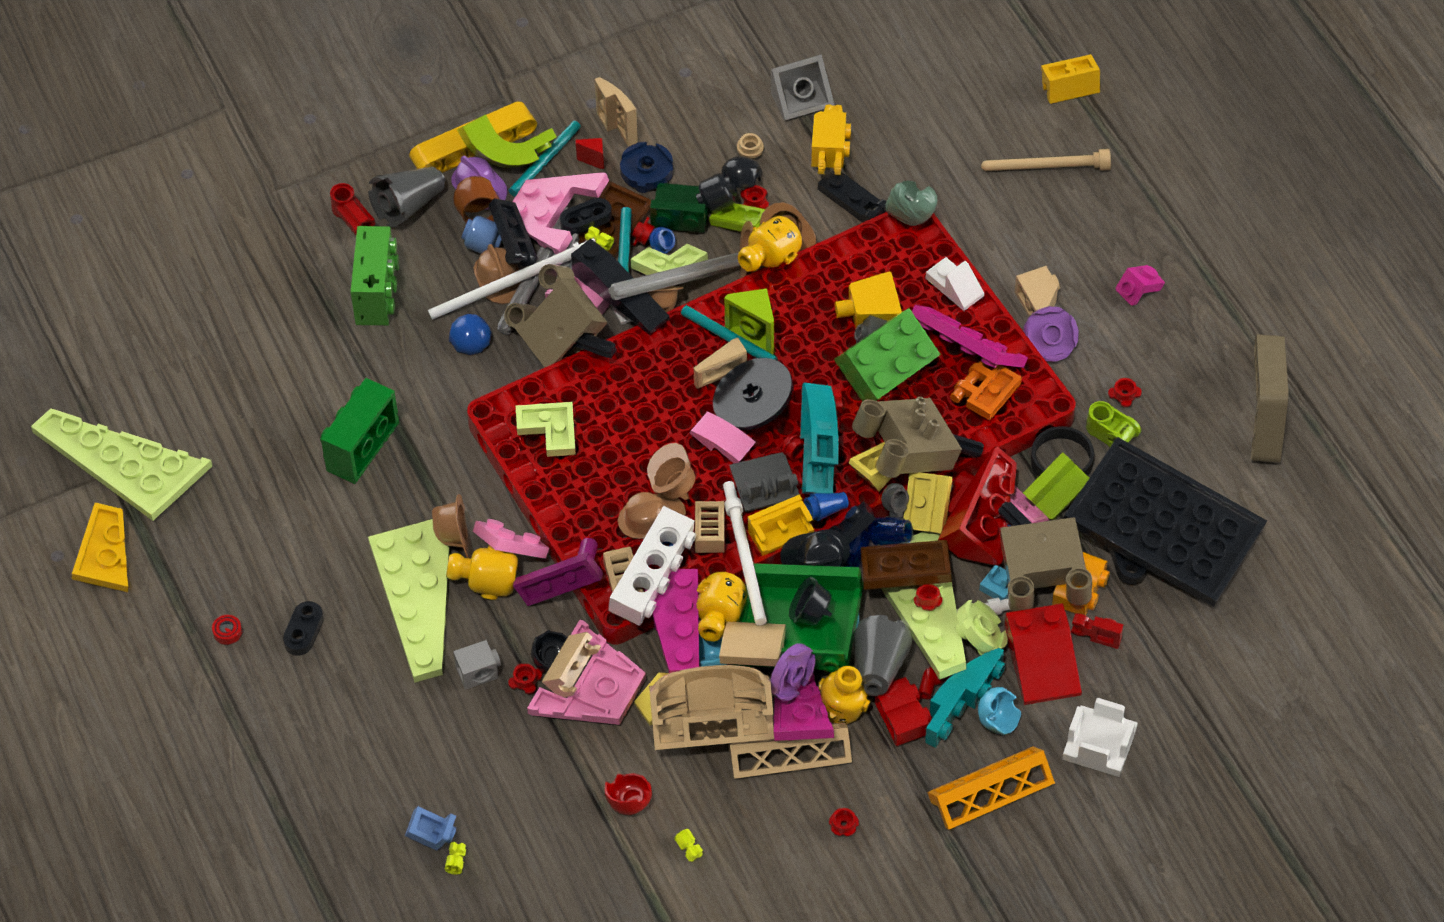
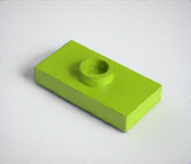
M734 203L718 213H712L709 221L713 226L742 231L746 221H750L753 227L757 228L760 226L762 213L766 209Z

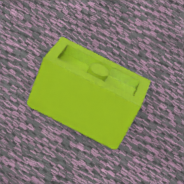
M1062 452L1023 494L1050 520H1055L1078 496L1089 477Z

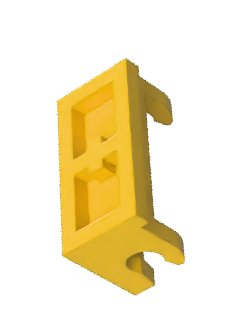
M1091 54L1041 65L1043 90H1047V99L1050 104L1100 93V69Z
M799 494L748 516V533L762 556L782 548L792 537L814 532L809 522L813 519Z

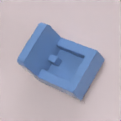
M418 806L413 811L405 836L437 851L445 843L449 844L452 841L456 832V827L453 826L456 816L450 813L446 818H442Z

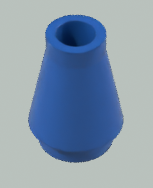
M845 492L811 493L809 497L804 499V504L809 510L812 519L820 521L840 510L847 509L849 506Z

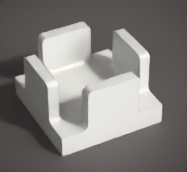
M1097 698L1094 709L1082 705L1078 706L1069 728L1068 741L1062 760L1120 777L1138 723L1124 718L1125 706Z

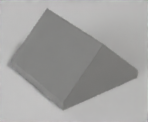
M822 55L771 69V95L784 120L823 110L828 104L834 105Z

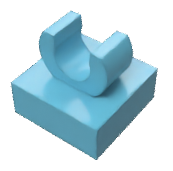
M994 565L980 583L979 590L992 598L1008 599L1006 570Z

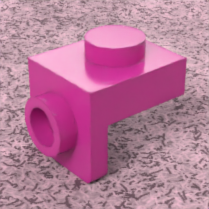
M1144 265L1127 268L1115 289L1130 305H1136L1143 293L1160 291L1165 282L1158 276V272L1154 268Z

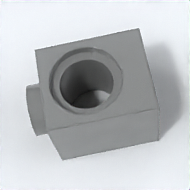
M487 640L453 651L455 667L465 690L498 679L497 667L501 666V662L496 649L491 650Z

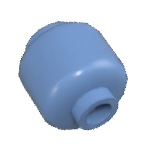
M476 216L473 220L468 219L461 239L465 240L464 245L466 248L482 254L487 250L489 244H492L493 247H499L501 237L494 221L481 216Z

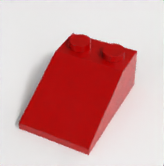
M1063 603L1007 612L1004 630L1007 633V644L1024 705L1081 696L1082 690L1072 636Z

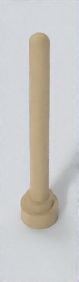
M1099 149L1098 152H1093V155L987 160L982 162L981 168L984 171L1094 166V168H1099V171L1111 170L1110 149Z

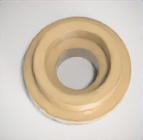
M753 133L743 135L737 143L738 153L751 159L760 156L764 149L760 137Z

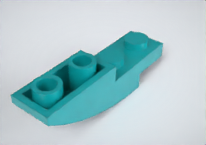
M803 383L800 439L804 440L802 494L833 493L834 466L838 465V424L832 388L828 385Z
M997 648L973 659L966 664L965 670L953 674L938 689L930 700V714L933 718L926 728V744L936 748L941 739L946 740L952 731L954 719L956 717L960 718L967 706L975 709L983 695L992 688L991 683L994 678L999 679L1002 676L1006 667V663L1003 662V649Z

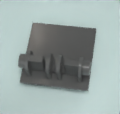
M782 452L729 465L745 512L776 505L799 495L796 486L798 485L797 476L792 474L786 455Z

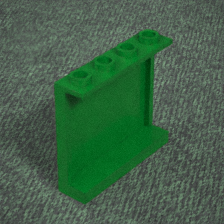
M753 563L767 619L766 623L786 624L784 647L781 649V656L791 646L798 643L804 644L813 650L811 653L815 655L814 670L834 672L843 666H849L864 586L860 568ZM808 577L815 578L832 595L828 608L832 616L824 615L816 626L801 622L795 623L789 617L792 599L799 586ZM747 594L739 622L755 623L749 594ZM732 664V665H736V666H745V667H767V668H769V669H774V668H775V666H758V665H738V664Z

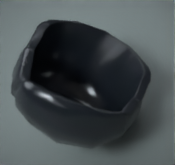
M736 156L724 163L721 174L725 177L729 175L736 188L755 186L757 178L758 181H761L762 169L756 160L747 156Z
M547 630L538 637L536 636L530 653L534 666L542 673L547 674L568 637L563 633Z

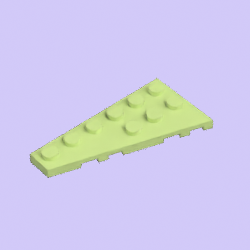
M55 409L47 411L31 426L32 432L152 521L212 467L210 459L203 457L197 459L189 456L188 452L179 449L177 452L166 449L160 443L123 431L117 433L108 430L107 426L101 424L95 426L83 422L79 417Z
M433 519L369 536L368 540L414 683L443 675L448 577H446L450 546L443 544L435 536Z
M924 531L892 544L938 541L941 533ZM952 582L932 584L939 588L940 597L943 598L942 604L932 611L923 610L914 603L916 591L922 585L881 588L902 622L909 628L914 641L939 680L966 669L962 638L955 629L959 622Z

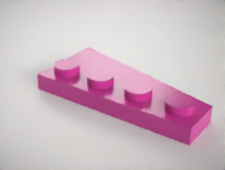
M915 305L912 310L916 319L920 320L919 323L923 328L939 331L940 338L951 343L956 341L961 344V350L971 355H980L982 357L981 361L991 367L997 368V365L1024 368L1028 357L1020 353H1006L1008 347L988 339H982L983 334L962 326L959 329L960 322L930 307Z
M813 673L808 684L805 687L802 685L797 691L800 693L797 697L789 701H782L775 697L774 741L834 738V729L828 719V713L825 705H823L821 693L818 686H816Z

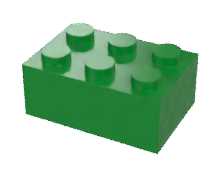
M365 378L360 386H356L353 389L350 400L338 410L334 422L330 427H326L320 437L327 472L353 484L357 483L399 424L394 390L368 378Z

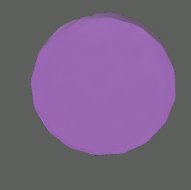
M1048 306L1038 309L1028 317L1024 325V333L1045 361L1056 362L1065 359L1077 345L1079 330L1076 321L1060 307Z
M798 643L791 646L777 662L770 681L771 693L776 698L782 701L792 700L799 695L800 692L797 691L801 685L805 687L808 684L815 666V655L811 653L813 650L808 646Z

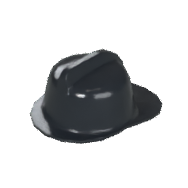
M831 529L797 535L790 538L783 545L780 552L782 565L843 567L850 554L849 544L841 533Z
M808 577L799 586L789 608L790 619L795 623L801 622L816 626L824 615L831 617L832 613L828 609L832 598L831 593L819 584L815 578Z

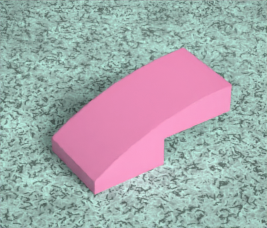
M709 412L690 431V434L710 451L715 447L734 464L739 463L755 444V441L740 429Z

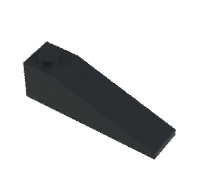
M590 238L571 253L574 276L649 335L670 319V316L647 292L618 300L611 298L608 289L611 288L612 284L634 278L608 251Z

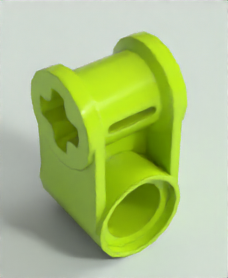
M1098 401L1090 406L1086 430L1091 436L1096 437L1109 447H1111L1117 437L1129 443L1133 437H1138L1141 433V427L1136 420L1118 411L1109 403Z

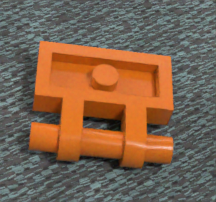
M980 360L969 368V374L964 380L961 379L957 382L950 398L955 403H959L963 397H969L966 407L990 421L1020 386L1022 377L1002 365H997V368L990 370L988 369L990 366ZM977 381H983L979 387L974 386Z

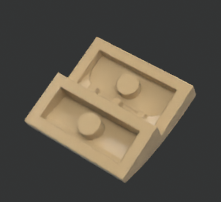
M600 77L596 78V111L607 132L617 128L628 147L638 143L635 106L616 86Z
M727 622L721 643L720 664L776 666L781 656V649L784 647L786 624L765 623L764 625H756L755 623Z

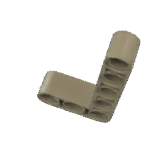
M1256 334L1254 366L1257 405L1251 461L1280 463L1288 406L1285 337Z

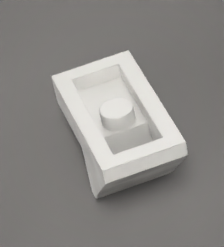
M945 257L926 271V279L963 311L984 296L979 282L966 261L956 266Z

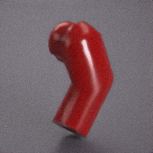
M932 667L927 668L923 673L918 689L920 698L931 699L934 687L945 683L952 675L939 680Z

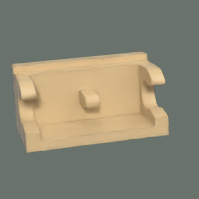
M588 632L569 635L542 683L557 695L565 698L573 696L577 689L573 685L590 656L597 654L601 649V645L592 646L588 644L592 639Z

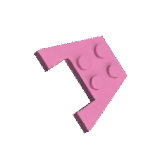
M593 173L526 180L512 202H515L529 237L536 240L538 245L544 248L549 247L553 250L554 254H558L567 249L573 238L570 231L554 229L553 227L573 195L578 194L599 198L609 179L606 173Z
M579 620L571 635L588 632L592 636L588 644L592 646L601 645V649L597 654L592 655L574 686L577 689L573 696L565 698L539 687L527 707L528 714L532 716L620 725L644 684L646 673L623 653L614 650L607 644V640L600 634H595L589 629V625L585 621Z

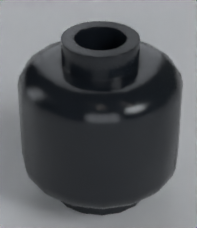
M717 173L700 182V193L696 194V198L699 204H705V208H708L709 211L718 213L735 203V196L738 195V192L729 175L725 177L723 174Z

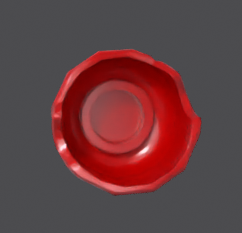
M636 773L617 774L611 784L609 782L605 783V797L615 812L626 816L634 815L642 811L651 801V784L644 776Z

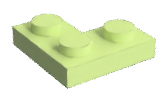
M689 244L684 245L669 256L648 247L631 258V268L645 275H650L708 260V253Z
M572 402L516 405L517 435L546 433L547 457L576 455Z

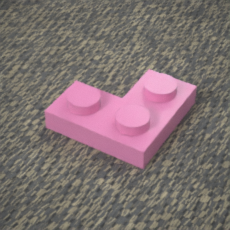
M488 519L487 523L475 522L473 532L495 550L546 559L549 547L540 541L541 538L532 533H524L523 536L515 535V532L505 529L502 522Z

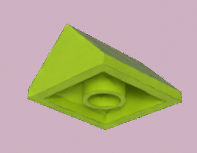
M767 288L727 294L724 298L725 327L767 352L774 354V318Z

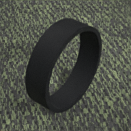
M1058 426L1049 428L1036 437L1032 445L1031 466L1037 477L1046 469L1039 464L1035 453L1042 444L1053 439H1069L1080 444L1086 450L1090 460L1082 471L1089 476L1093 467L1094 448L1090 439L1084 433L1071 427Z

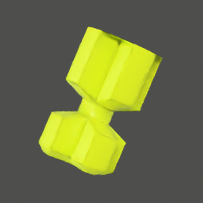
M593 226L589 227L588 233L585 234L586 240L594 238L596 243L606 251L614 243L613 237L603 232L600 234V230Z
M689 829L682 830L675 836L674 839L680 849L686 850L685 856L688 861L693 862L696 858H700L703 855L700 845H694L695 838Z
M450 843V855L447 856L444 868L446 872L454 875L462 873L464 863L462 857L466 854V845L464 843Z

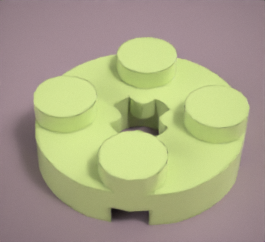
M968 600L957 611L959 623L955 626L958 635L963 639H968L976 647L980 655L997 648L1003 649L1007 645L1008 638L1006 630L1001 633L998 624L1001 623L998 615L981 601L971 603L972 600Z

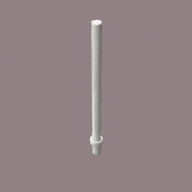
M578 242L574 243L570 249L428 310L432 320L533 277L539 274L544 265L563 264L571 260V253L585 242L581 244Z

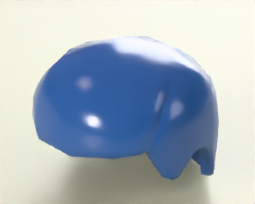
M465 314L459 316L451 324L449 343L454 346L458 353L461 352L468 355L481 353L490 343L491 329L482 317L475 314Z

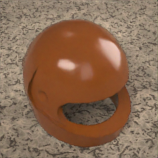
M482 176L464 178L458 184L453 196L454 205L466 224L470 218L465 212L482 211L489 207L488 205L494 198L499 199L491 181ZM492 215L486 218L491 221H494Z

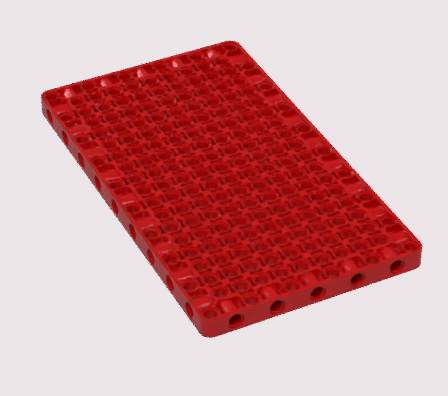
M885 212L797 252V257L790 264L784 262L774 268L764 267L666 312L670 319L651 335L637 325L606 339L616 344L617 352L612 358H606L582 350L470 402L467 407L470 432L536 535L541 538L540 541L549 547L548 553L556 564L577 556L581 541L585 538L594 539L598 543V548H603L597 550L594 559L603 572L602 579L572 591L601 636L607 640V643L614 645L622 644L655 628L652 615L650 618L645 617L639 626L608 611L612 591L603 561L604 552L625 547H631L634 556L644 538H622L627 535L619 528L618 517L626 503L635 494L641 492L658 494L653 491L648 473H645L654 453L661 447L671 443H678L686 450L690 466L696 477L693 487L688 491L689 499L678 498L685 506L686 517L695 521V501H724L725 503L726 497L723 484L727 481L734 482L737 497L740 498L729 465L734 463L715 447L710 451L690 434V431L707 412L716 415L713 408V397L719 382L722 380L720 379L703 387L696 388L694 385V367L726 345L728 341L682 316L681 310L685 305L725 327L724 298L727 294L767 288L774 318L773 355L778 357L777 361L781 362L788 369L793 379V385L812 383L828 385L831 388L840 387L842 412L836 414L838 424V463L841 464L834 466L833 493L845 492L849 506L847 509L840 510L820 521L815 519L809 521L814 532L830 529L834 525L838 526L845 519L846 513L853 506H859L863 501L866 504H870L869 506L872 508L875 520L872 522L874 523L890 515L889 510L883 507L881 501L884 489L892 483L902 485L906 491L908 487L909 473L899 474L897 477L891 478L879 492L860 477L849 464L851 458L863 453L860 451H867L884 442L878 431L874 437L866 438L858 435L853 430V421L863 401L834 360L856 344L854 338L856 328L853 316L837 318L835 311L836 301L849 300V285L853 282L891 272L902 312L908 308L912 311L915 305L930 307L960 322L959 329L962 326L983 334L982 339H988L1008 347L1006 353H1020L1028 357L1024 368L1002 365L1020 375L1022 381L1020 386L989 421L966 407L969 397H963L959 403H955L950 398L957 382L961 379L964 380L969 374V368L974 363H978L982 357L978 354L971 355L960 349L961 344L956 341L951 343L940 338V332L935 329L931 331L923 328L941 355L876 401L916 399L917 397L931 398L952 434L984 444L982 455L978 458L960 453L953 470L921 473L952 477L953 485L963 470L973 475L976 474L994 446H998L1011 457L1032 447L1036 437L1043 431L1052 427H1071L1073 425L1076 405L1074 397L934 213L923 224L910 226ZM945 257L956 266L966 261L984 292V296L965 311L926 279V271ZM747 353V361L756 359L754 356ZM977 381L974 386L979 387L983 381ZM572 402L576 455L547 457L546 433L517 435L516 405ZM785 408L770 423L752 430H741L752 438L755 444L740 462L781 453V445L788 436L796 434L800 436L801 421L790 419ZM803 457L798 461L787 459L792 474L797 476L798 485L796 486L804 502V499L809 497L810 494H802ZM724 505V553H695L694 540L690 549L684 548L681 554L683 560L680 564L681 567L678 569H698V585L709 575L716 572L734 574L746 584L731 518L726 514ZM771 506L747 512L743 508L742 519L753 563L782 565L780 557L782 548L762 556L748 533V516ZM701 510V512H718V510ZM701 518V520H718V518ZM701 526V528H718V526ZM701 534V536H718V534ZM651 564L648 566L651 569L661 568L660 566L655 564ZM624 572L617 573L615 576L622 575Z

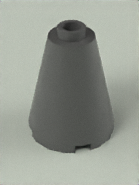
M435 167L375 176L369 181V184H372V190L368 191L371 206L380 220L385 218L389 222L386 224L387 226L397 227L444 189L445 178L442 172Z
M885 615L869 616L861 620L854 632L857 669L862 675L861 685L864 686V691L872 696L883 695L887 692L912 646V635L909 628L898 619L897 623L888 620V616Z

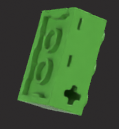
M357 226L351 282V298L356 325L389 326V315H394L395 300L392 298V293L397 291V277L394 276V272L399 270V255L396 254L397 240L392 238L390 227Z
M910 308L894 316L834 360L862 401L867 399L876 401L941 354Z

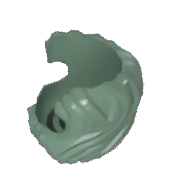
M907 180L896 183L887 199L886 211L894 218L910 226L923 224L932 216L936 209L937 194L930 186L924 190H919L915 181Z

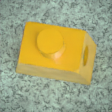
M886 272L851 283L849 285V300L835 302L837 318L853 316L855 328H857L870 315L889 321L901 313L892 273Z

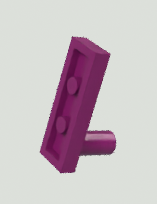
M592 538L583 539L577 556L517 577L513 587L526 605L530 606L600 581L603 572L594 560L598 543Z

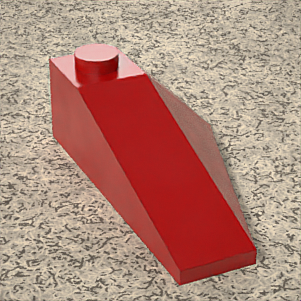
M994 446L949 515L938 540H947L948 549L959 558L997 566L1003 560L1000 528L1008 527V523L999 515L998 509L1003 503L1010 502L1011 494L1015 491L1017 463L998 446Z

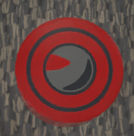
M233 615L218 617L212 624L214 639L224 645L233 644L238 641L242 635L239 619Z

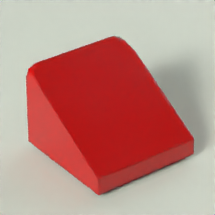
M602 138L575 140L577 160L596 168L604 169Z

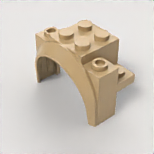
M736 665L695 667L667 674L661 677L653 686H649L655 750L774 739L771 682L768 675H764L757 669Z

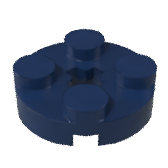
M639 142L629 146L623 152L620 162V174L622 179L629 186L634 187L637 192L647 193L652 189H656L658 184L667 183L672 179L673 158L669 150L656 143V146L647 145V142ZM642 164H652L651 168L644 169L642 168Z

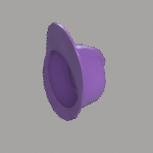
M465 155L461 157V162L451 177L452 185L455 189L466 177L482 176L491 181L500 200L506 199V184L485 159L481 157L467 158Z

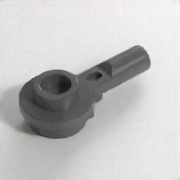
M898 483L888 485L884 489L881 499L883 507L889 510L890 538L892 540L902 539L901 519L903 511L907 509L909 500L908 492Z

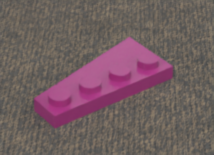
M698 569L671 571L668 576L670 582L663 595L658 593L654 600L657 604L652 613L653 622L659 636L660 646L669 674L699 667L698 609L696 606L698 599Z

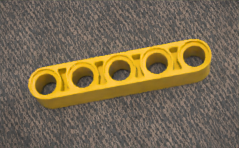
M523 102L512 103L486 115L495 132L508 142H514L530 135L537 127V121ZM466 124L424 141L412 148L409 157L417 169L435 167L443 173L457 167L461 162V157L464 155L467 158L477 157L468 149L457 129Z

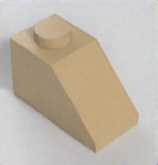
M1047 266L1016 276L1015 294L1028 316L1038 309L1055 306L1057 291L1060 289L1057 277L1051 275Z

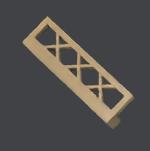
M845 723L832 724L834 738L774 741V739L728 743L733 777L736 779L851 763L848 727ZM843 740L844 756L831 757L824 752L830 742ZM823 743L820 748L815 744ZM810 745L817 751L810 761H801L795 756V753L801 746ZM794 747L791 752L785 748ZM780 749L788 756L781 765L773 766L765 760L771 750ZM764 751L761 756L756 752ZM751 753L758 759L751 769L739 770L738 754ZM821 754L824 757H826L824 759H818ZM791 758L796 761L795 763H788ZM761 763H764L767 767H759V766H760Z

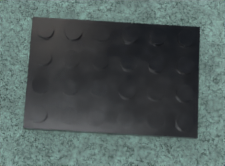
M1119 437L1115 439L1063 518L1075 517L1077 529L1213 607L1267 523L1266 519Z

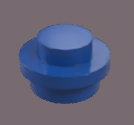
M665 227L653 229L650 234L651 247L664 254L670 252L675 245L674 233Z

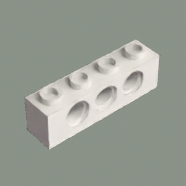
M665 506L662 507L610 596L608 611L639 626L645 617H651L657 604L654 600L658 593L661 595L665 593L670 579H668L671 571L676 572L683 560L681 554L684 548L690 549L695 540L696 533L693 532L694 520ZM662 542H671L674 545L664 546ZM651 564H655L660 566L661 568L651 569L648 566ZM642 587L645 588L647 591L638 592L635 590V588Z

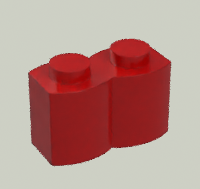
M906 677L893 681L887 692L883 695L873 696L874 704L896 746L926 736V728L932 720L928 708H922L919 703L920 694L916 685H910Z

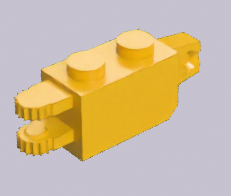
M828 104L825 106L824 112L820 111L814 114L811 167H818V174H824L826 167L834 168L835 175H841V168L844 167V157H849L850 141H845V139H851V124L846 123V112H843L842 105Z

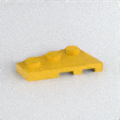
M94 503L72 571V580L128 592L123 509Z

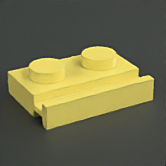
M921 472L909 473L907 487L909 500L907 509L904 511L902 528L935 533L942 532L947 521L952 477Z

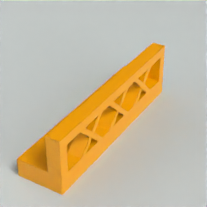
M1032 746L927 793L930 802L938 806L944 825L949 830L1055 784L1044 750ZM1040 765L1045 779L1034 784L1027 781L1026 779L1031 768ZM1019 773H1022V774H1021V777L1015 776V775H1017V774H1019ZM1010 777L1018 780L1013 793L1006 795L999 792L1004 780ZM983 789L991 791L992 794L986 805L980 807L973 804L978 791ZM998 795L1002 796V798L996 800ZM957 800L965 803L961 816L951 819L946 805Z

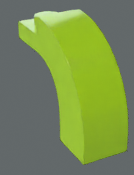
M486 114L457 129L463 142L475 156L485 159L491 165L504 168L521 167L539 160L534 149H536L537 153H540L551 147L550 141L557 138L553 129L550 128L523 143L508 142L495 132Z

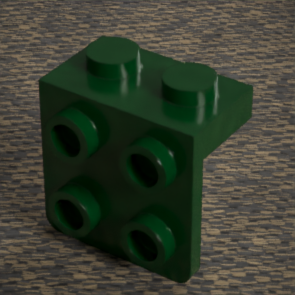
M669 183L658 184L655 200L651 199L650 204L651 225L655 226L654 228L665 227L670 230L705 233L708 208H705V204H699L696 198V194L700 193L699 186Z

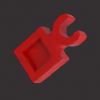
M1075 613L1071 633L1078 636H1091L1090 641L1116 649L1119 648L1124 624L1117 623L1110 618H1100L1095 616L1094 620H1091L1083 614Z

